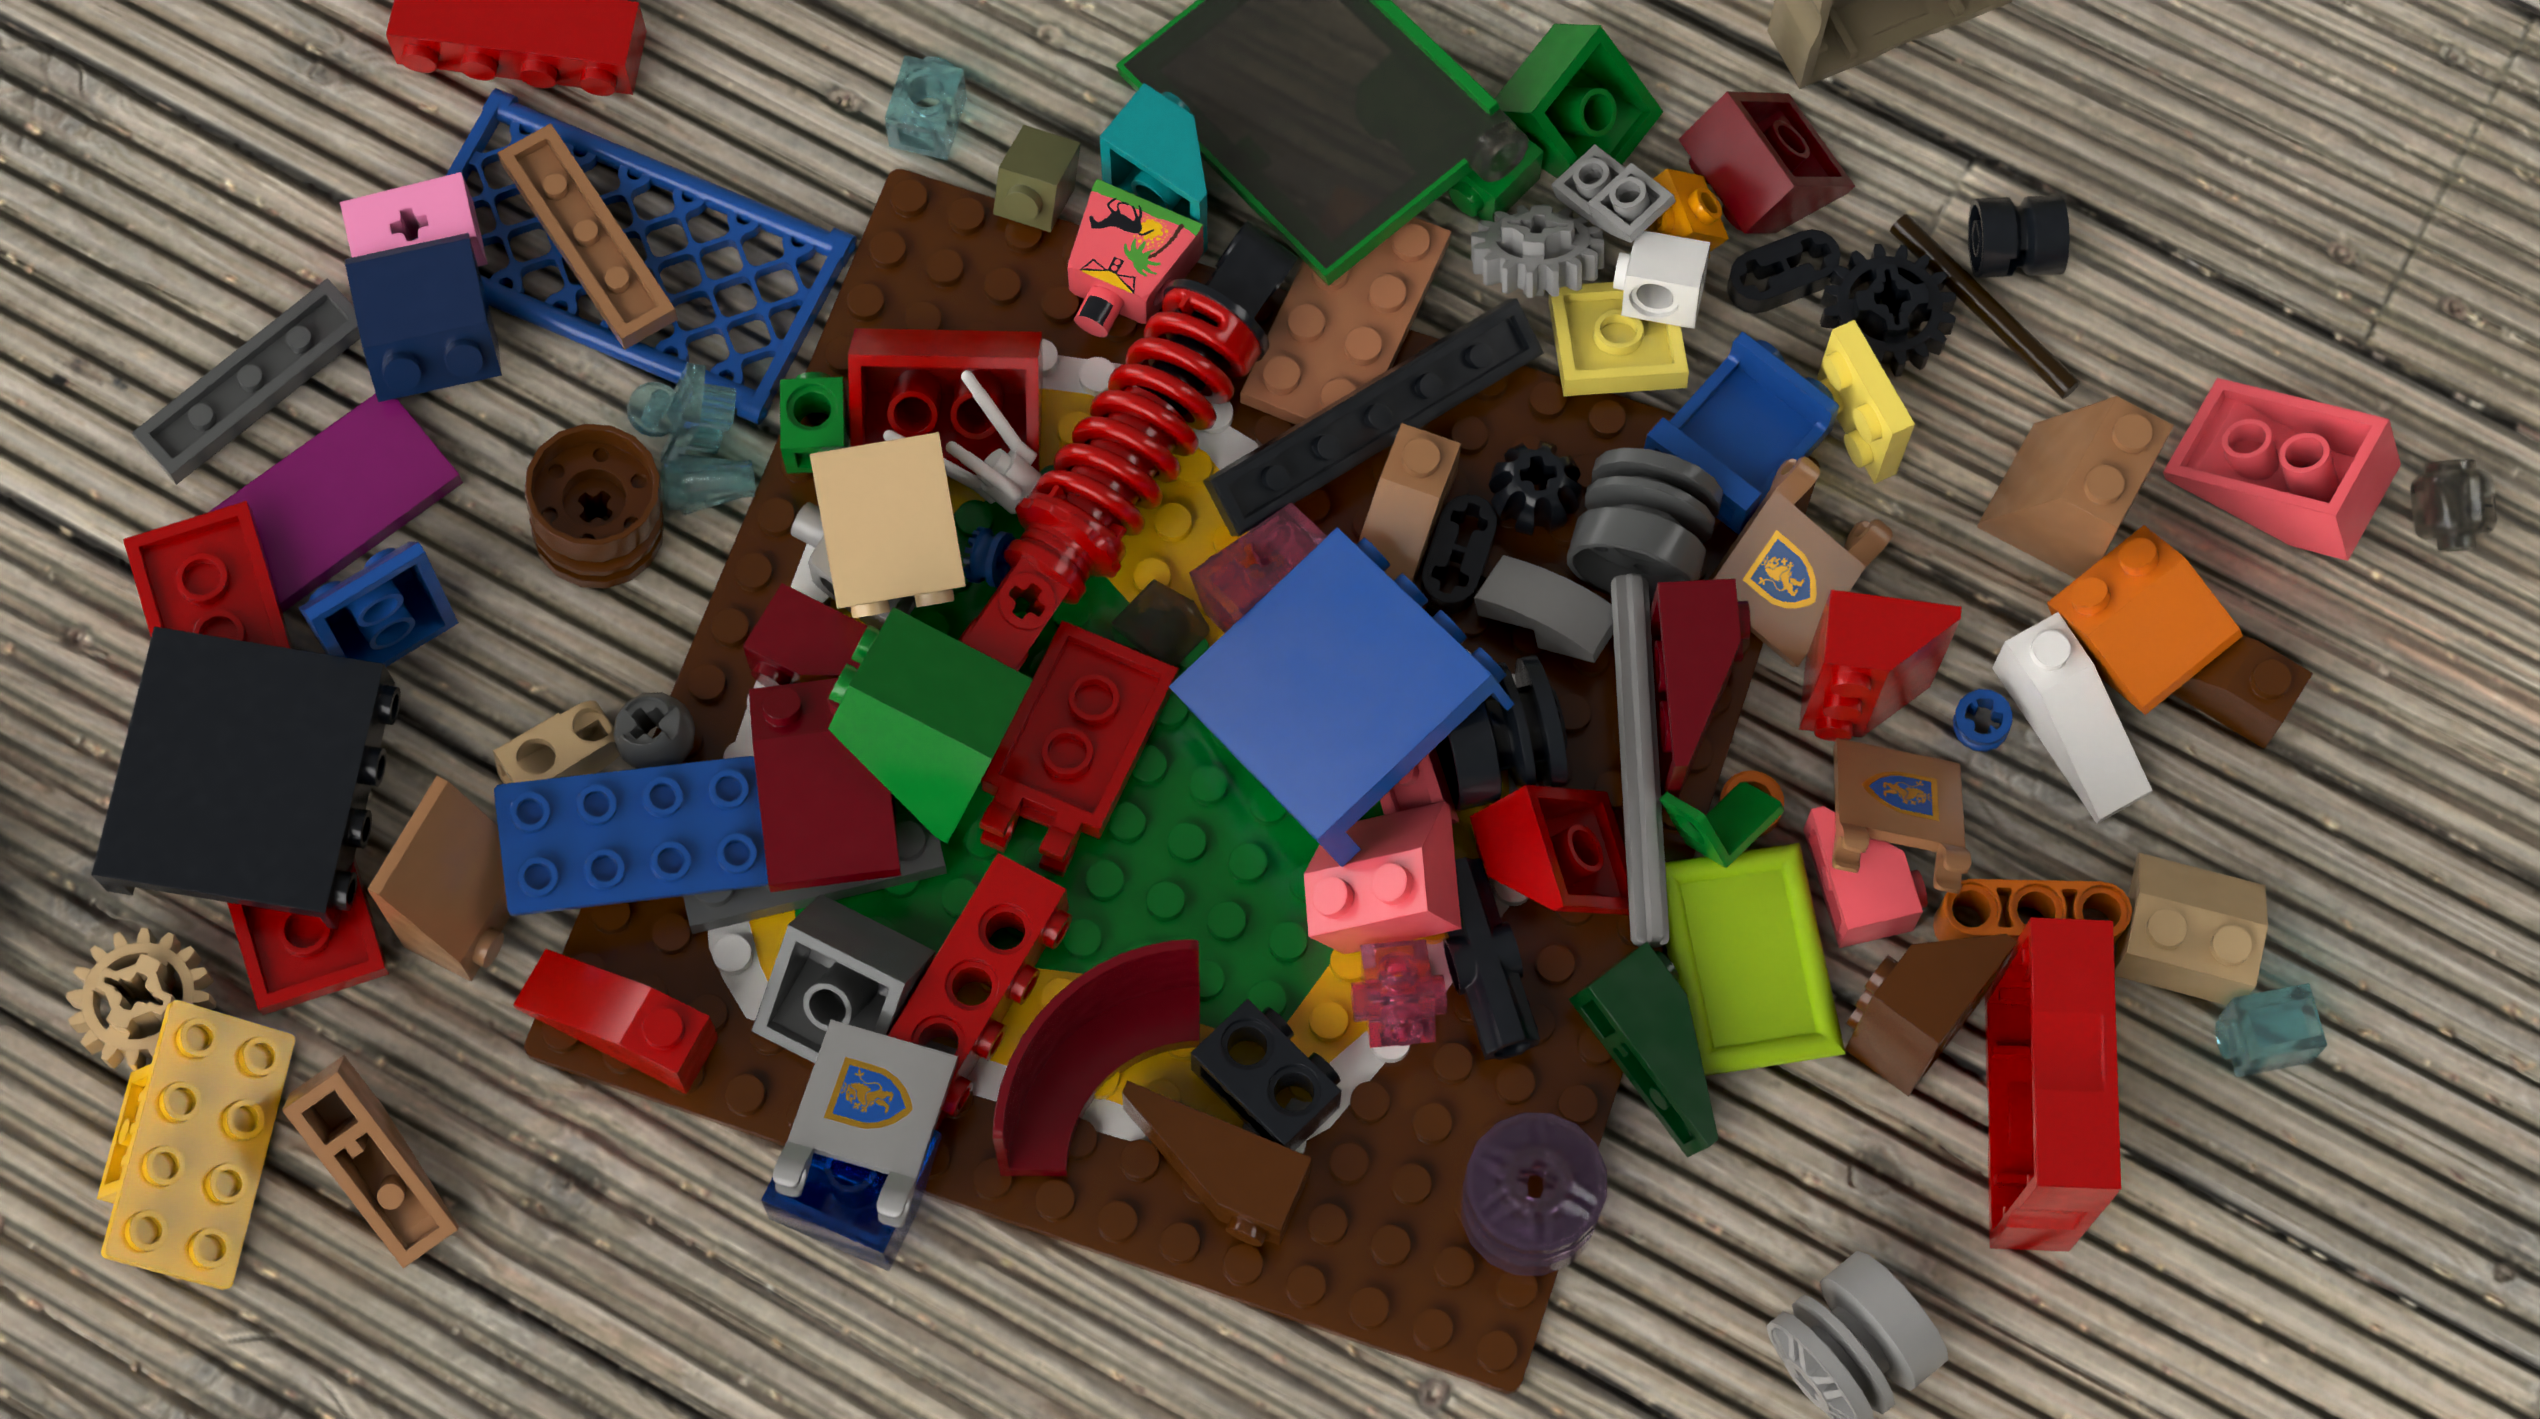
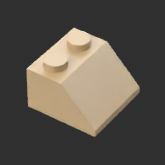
M2138 853L2128 894L2132 906V916L2130 923L2118 941L2114 960L2115 976L2239 1008L2255 989L2268 930L2266 886Z

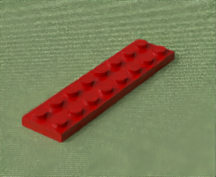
M247 501L123 539L151 637L154 627L293 649L253 511ZM355 857L351 872L357 874L356 896L351 910H342L338 929L328 928L320 917L227 902L257 1009L262 1015L389 975Z

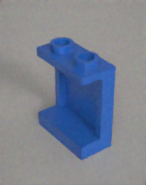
M1741 332L1733 341L1728 357L1670 421L1662 417L1647 434L1644 449L1677 456L1699 466L1713 476L1723 490L1722 503L1716 518L1739 535L1769 492L1774 477L1783 462L1791 458L1798 460L1803 456L1809 457L1832 431L1839 411V405L1834 401L1832 393L1824 384L1811 377H1802L1785 364L1781 353L1770 343L1764 340L1755 341L1746 333Z

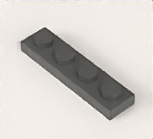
M327 278L133 431L132 434L137 443L177 485L360 339L353 304Z
M910 811L895 814L901 876L770 892L768 885L686 895L683 897L691 931L693 934L805 908L820 894L832 900H838L947 874L940 841Z

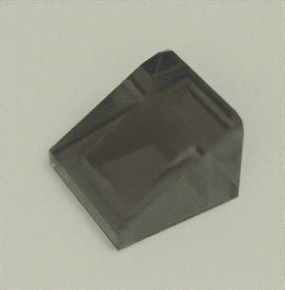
M1155 579L1111 622L1113 627L1141 652L1175 667L1210 631L1209 625L1193 600Z

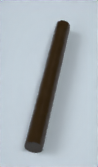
M1908 214L1903 215L1893 224L1890 232L1904 246H1907V249L1917 259L1925 254L1929 256L1930 260L1927 268L1933 274L1945 271L1948 276L1945 286L1952 293H1955L1984 324L2062 399L2068 397L2078 387L2080 381Z

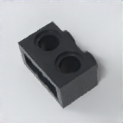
M1247 999L1191 1052V1070L1256 1135L1296 1150L1340 1108L1342 1090L1336 1085L1341 1079L1324 1058L1314 1052L1307 1057L1290 1040L1294 1033L1277 1012L1270 1007H1266L1261 1012ZM1241 1041H1253L1259 1044L1266 1054L1255 1064L1243 1065L1233 1060L1229 1051L1235 1044ZM1297 1086L1310 1094L1312 1102L1303 1110L1289 1111L1282 1108L1275 1097L1282 1089Z

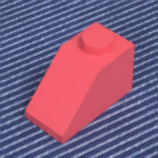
M1825 806L1812 808L1803 831L1838 947L1843 948L1913 931L1923 913L1922 908L1927 907L1928 901L1923 878L1918 870L1910 871L1905 852L1889 842L1870 839L1866 852L1860 855L1858 873L1835 869L1832 867L1836 832L1835 812Z

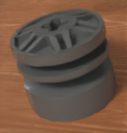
M1625 447L1605 451L1595 460L1592 470V481L1587 487L1585 494V507L1587 511L1578 517L1567 553V565L1577 578L1592 588L1610 596L1611 581L1614 577L1630 573L1641 574L1648 581L1650 606H1652L1658 582L1694 581L1700 579L1706 556V549L1702 544L1712 538L1715 517L1718 516L1722 503L1723 490L1716 479L1699 466L1671 454L1650 449Z

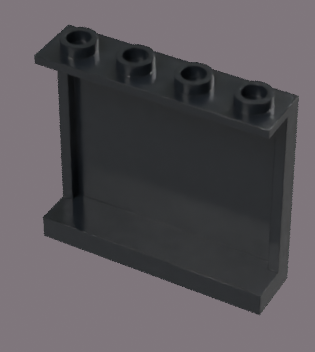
M154 627L91 875L108 892L133 896L134 889L137 887L320 917L328 928L338 929L342 910L350 911L356 896L357 874L351 872L356 849H364L366 847L371 832L372 813L370 810H366L371 786L378 787L381 784L385 772L386 750L385 748H380L385 725H394L400 707V688L395 686V682L385 665L364 660Z

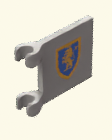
M830 1020L788 1140L773 1171L776 1191L786 1196L799 1197L807 1180L813 1153L888 1174L877 1201L878 1219L882 1224L902 1227L907 1219L916 1183L958 1064V1056Z

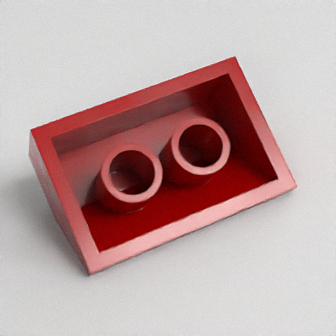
M855 328L848 352L850 447L885 441L883 434L887 430H893L905 438L939 432L943 458L977 475L946 451L948 442H956L982 461L999 448L1006 453H1009L1010 448L962 381V372L969 370L987 391L1021 441L1037 453V457L1031 466L1040 472L1043 396L1042 332Z
M1831 589L1805 661L1799 730L1814 731L1816 737L1834 742L1837 738L1850 740L1852 737L1862 738L1930 688L1961 620L1962 607Z

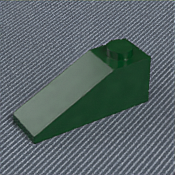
M1645 942L1617 961L1568 1000L1686 1157H1690L1710 1147L1719 1140L1687 994L1678 983L1679 974L1673 963L1663 953L1654 951L1649 943Z

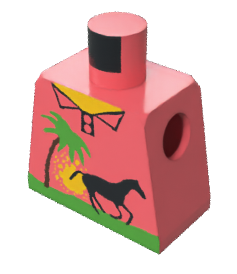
M1097 179L1092 187L1067 268L1069 290L1074 295L1084 299L1074 318L1075 323L1087 333L1097 337H1106L1119 314L1138 323L1146 324L1149 318L1158 313L1162 308L1163 294L1169 283L1175 279H1184L1203 254V224Z

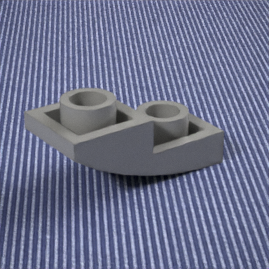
M1595 144L1551 184L1556 198L1598 228L1630 243L1676 202L1671 192L1632 162L1625 168Z
M1503 555L1474 597L1479 616L1534 630L1537 647L1540 649L1595 663L1613 635L1611 603L1561 575Z

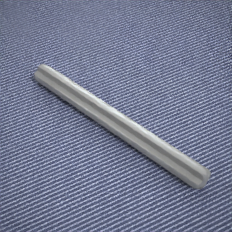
M1630 573L1616 576L1611 581L1630 937L1632 943L1638 947L1648 942L1652 948L1666 945L1669 941L1662 804L1659 800L1661 797L1649 585L1648 581L1641 574Z

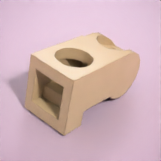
M596 701L580 703L562 714H555L493 750L498 776L504 784L595 774L620 756L613 736L614 726Z

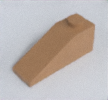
M1403 423L1400 425L1383 468L1358 542L1365 537L1386 558L1390 566L1384 572L1393 581L1403 573L1415 584L1458 472L1461 443Z
M345 1055L289 1094L282 1110L402 1268L408 1266L458 1230V1224L386 1109Z

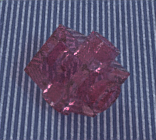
M1426 939L1360 945L1361 982H1351V1002L1354 1022L1366 1021L1370 1048L1436 1042L1435 1015L1447 1014V998L1443 974L1431 975Z

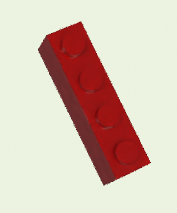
M394 0L386 37L396 63L416 72L431 73L439 69L462 72L470 78L483 81L501 77L522 80L526 84L537 88H551L555 85L582 88L584 91L597 96H610L614 93L633 95L647 30L640 3L629 0Z

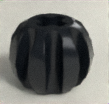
M1540 441L1538 449L1533 450L1528 449L1522 442L1507 450L1504 454L1505 462H1498L1493 467L1488 484L1491 492L1495 493L1491 500L1492 506L1501 521L1508 519L1517 520L1515 525L1516 532L1532 536L1534 527L1541 526L1550 534L1565 526L1568 522L1567 514H1575L1579 509L1584 492L1582 485L1577 482L1581 476L1580 470L1571 455L1563 457L1555 455L1557 451L1555 444ZM1534 485H1538V490L1534 489Z

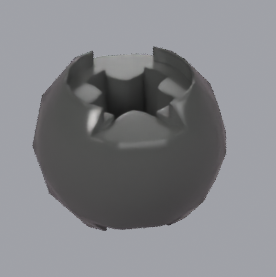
M663 692L642 693L628 701L618 713L615 719L613 736L616 748L622 759L636 769L681 764L693 749L695 726L693 717L686 705L676 698ZM657 726L661 732L652 739L647 734Z

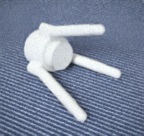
M965 370L961 374L962 381L1008 445L1010 451L1006 453L999 448L982 461L956 442L950 441L946 445V451L977 475L944 458L946 475L974 490L990 504L996 501L1010 514H1015V508L1019 501L1024 497L1026 498L1032 492L1042 475L1031 466L1037 457V453L1021 441L974 374L969 370ZM887 430L883 434L885 441L905 438L893 430Z

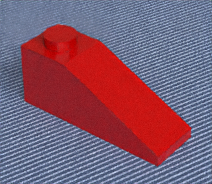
M545 949L513 1004L515 1009L685 1094L688 1093L719 1038L709 1015L650 986Z

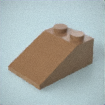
M436 776L367 890L404 948L472 982L480 966L484 968L489 967L500 952L504 941V933L501 931L511 916L507 910L498 825L449 781Z

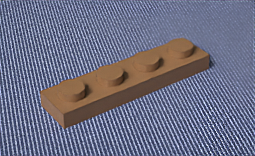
M551 123L497 152L501 165L624 350L678 320L674 306Z

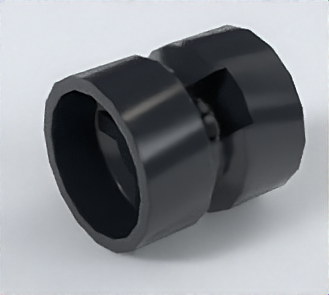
M2062 195L2028 196L2023 199L2020 206H2015L2010 197L1978 198L1972 200L1968 218V250L1970 265L1975 278L2010 277L2017 267H2022L2027 276L2064 274L2069 257L2070 235L2068 212Z

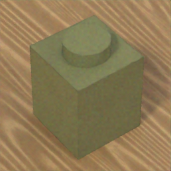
M1023 124L999 166L993 214L1051 232L1075 189L1081 142Z

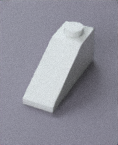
M2057 612L2006 640L1992 669L2096 824L2148 796L2152 792V788L2096 667L2060 613Z

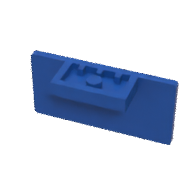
M754 756L499 784L494 788L507 910L511 916L769 885Z

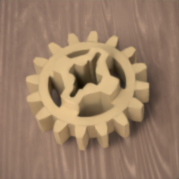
M141 928L137 936V942L131 944L121 932L115 933L113 937L115 949L109 953L94 945L90 949L93 958L97 962L94 967L89 969L76 966L73 971L84 984L83 989L69 991L66 994V999L74 1008L82 1010L68 1019L70 1025L77 1033H86L80 1041L81 1044L92 1055L102 1050L101 1059L114 1069L126 1057L128 1066L133 1071H136L146 1065V1058L154 1056L168 1003L176 1000L171 992L176 983L173 977L175 971L179 974L182 982V1001L210 1010L216 1008V1001L210 993L201 991L211 985L214 980L205 967L196 968L202 960L191 946L180 951L181 942L170 932L165 934L157 944L155 936L148 928ZM151 994L160 1005L149 1001L147 1004L136 1002L132 1007L122 995L135 999V997L146 999ZM101 999L106 1000L111 1008L106 1018V1021L110 1024L107 1030L101 1018Z

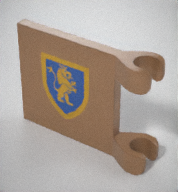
M1805 456L1798 460L1791 458L1783 462L1774 477L1769 492L1708 579H1736L1738 601L1747 600L1749 604L1751 632L1792 667H1799L1807 655L1831 589L1850 592L1865 568L1884 550L1893 537L1891 529L1879 519H1874L1870 523L1868 521H1860L1852 528L1843 548L1801 512L1794 504L1812 487L1820 475L1819 467Z
M1837 738L1833 747L1836 832L1832 867L1858 873L1860 855L1866 852L1870 839L1937 852L1933 878L1934 888L1959 894L1962 888V874L1968 873L1972 861L1971 854L1965 845L1960 763Z

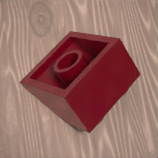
M1727 91L1678 139L1690 156L1689 165L1696 175L1704 176L1706 183L1710 184L1722 201V212L1726 219L1735 228L1744 232V234L1777 233L1843 197L1855 187L1789 93Z

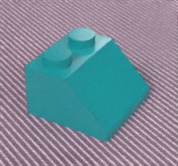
M1144 83L1100 135L1102 181L1203 224L1204 254L1208 249L1207 190L1194 115H1192L1189 107L1176 95L1170 92H1163L1161 94Z

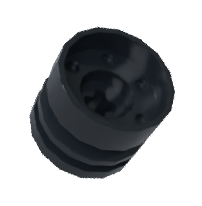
M1537 655L1516 658V685L1506 663H1497L1507 675L1499 684L1514 703L1508 711L1490 695L1436 746L1456 810L1461 811L1498 801L1502 793L1501 771L1507 769L1518 789L1524 785L1536 786L1535 766L1544 786H1566L1568 771L1565 722L1556 692L1551 687Z

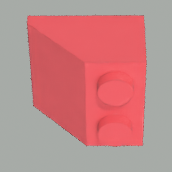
M1446 801L1357 821L1346 833L1361 850L1349 862L1341 867L1319 844L1304 872L1308 936L1342 954L1462 929L1451 807Z

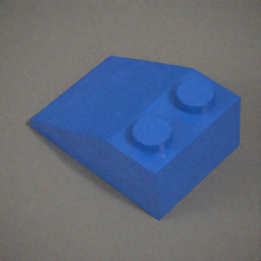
M412 541L405 543L397 549L387 548L376 553L366 562L364 569L342 582L332 581L324 584L310 596L307 603L298 607L327 655L382 663L385 667L459 623L426 552L419 542Z

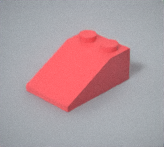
M2217 378L2164 469L2163 474L2165 480L2290 546L2348 561L2401 463L2388 418Z

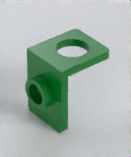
M1740 782L1706 816L1698 809L1668 792L1659 798L1685 844L1724 868H1727L1784 812V807L1779 800L1747 782Z

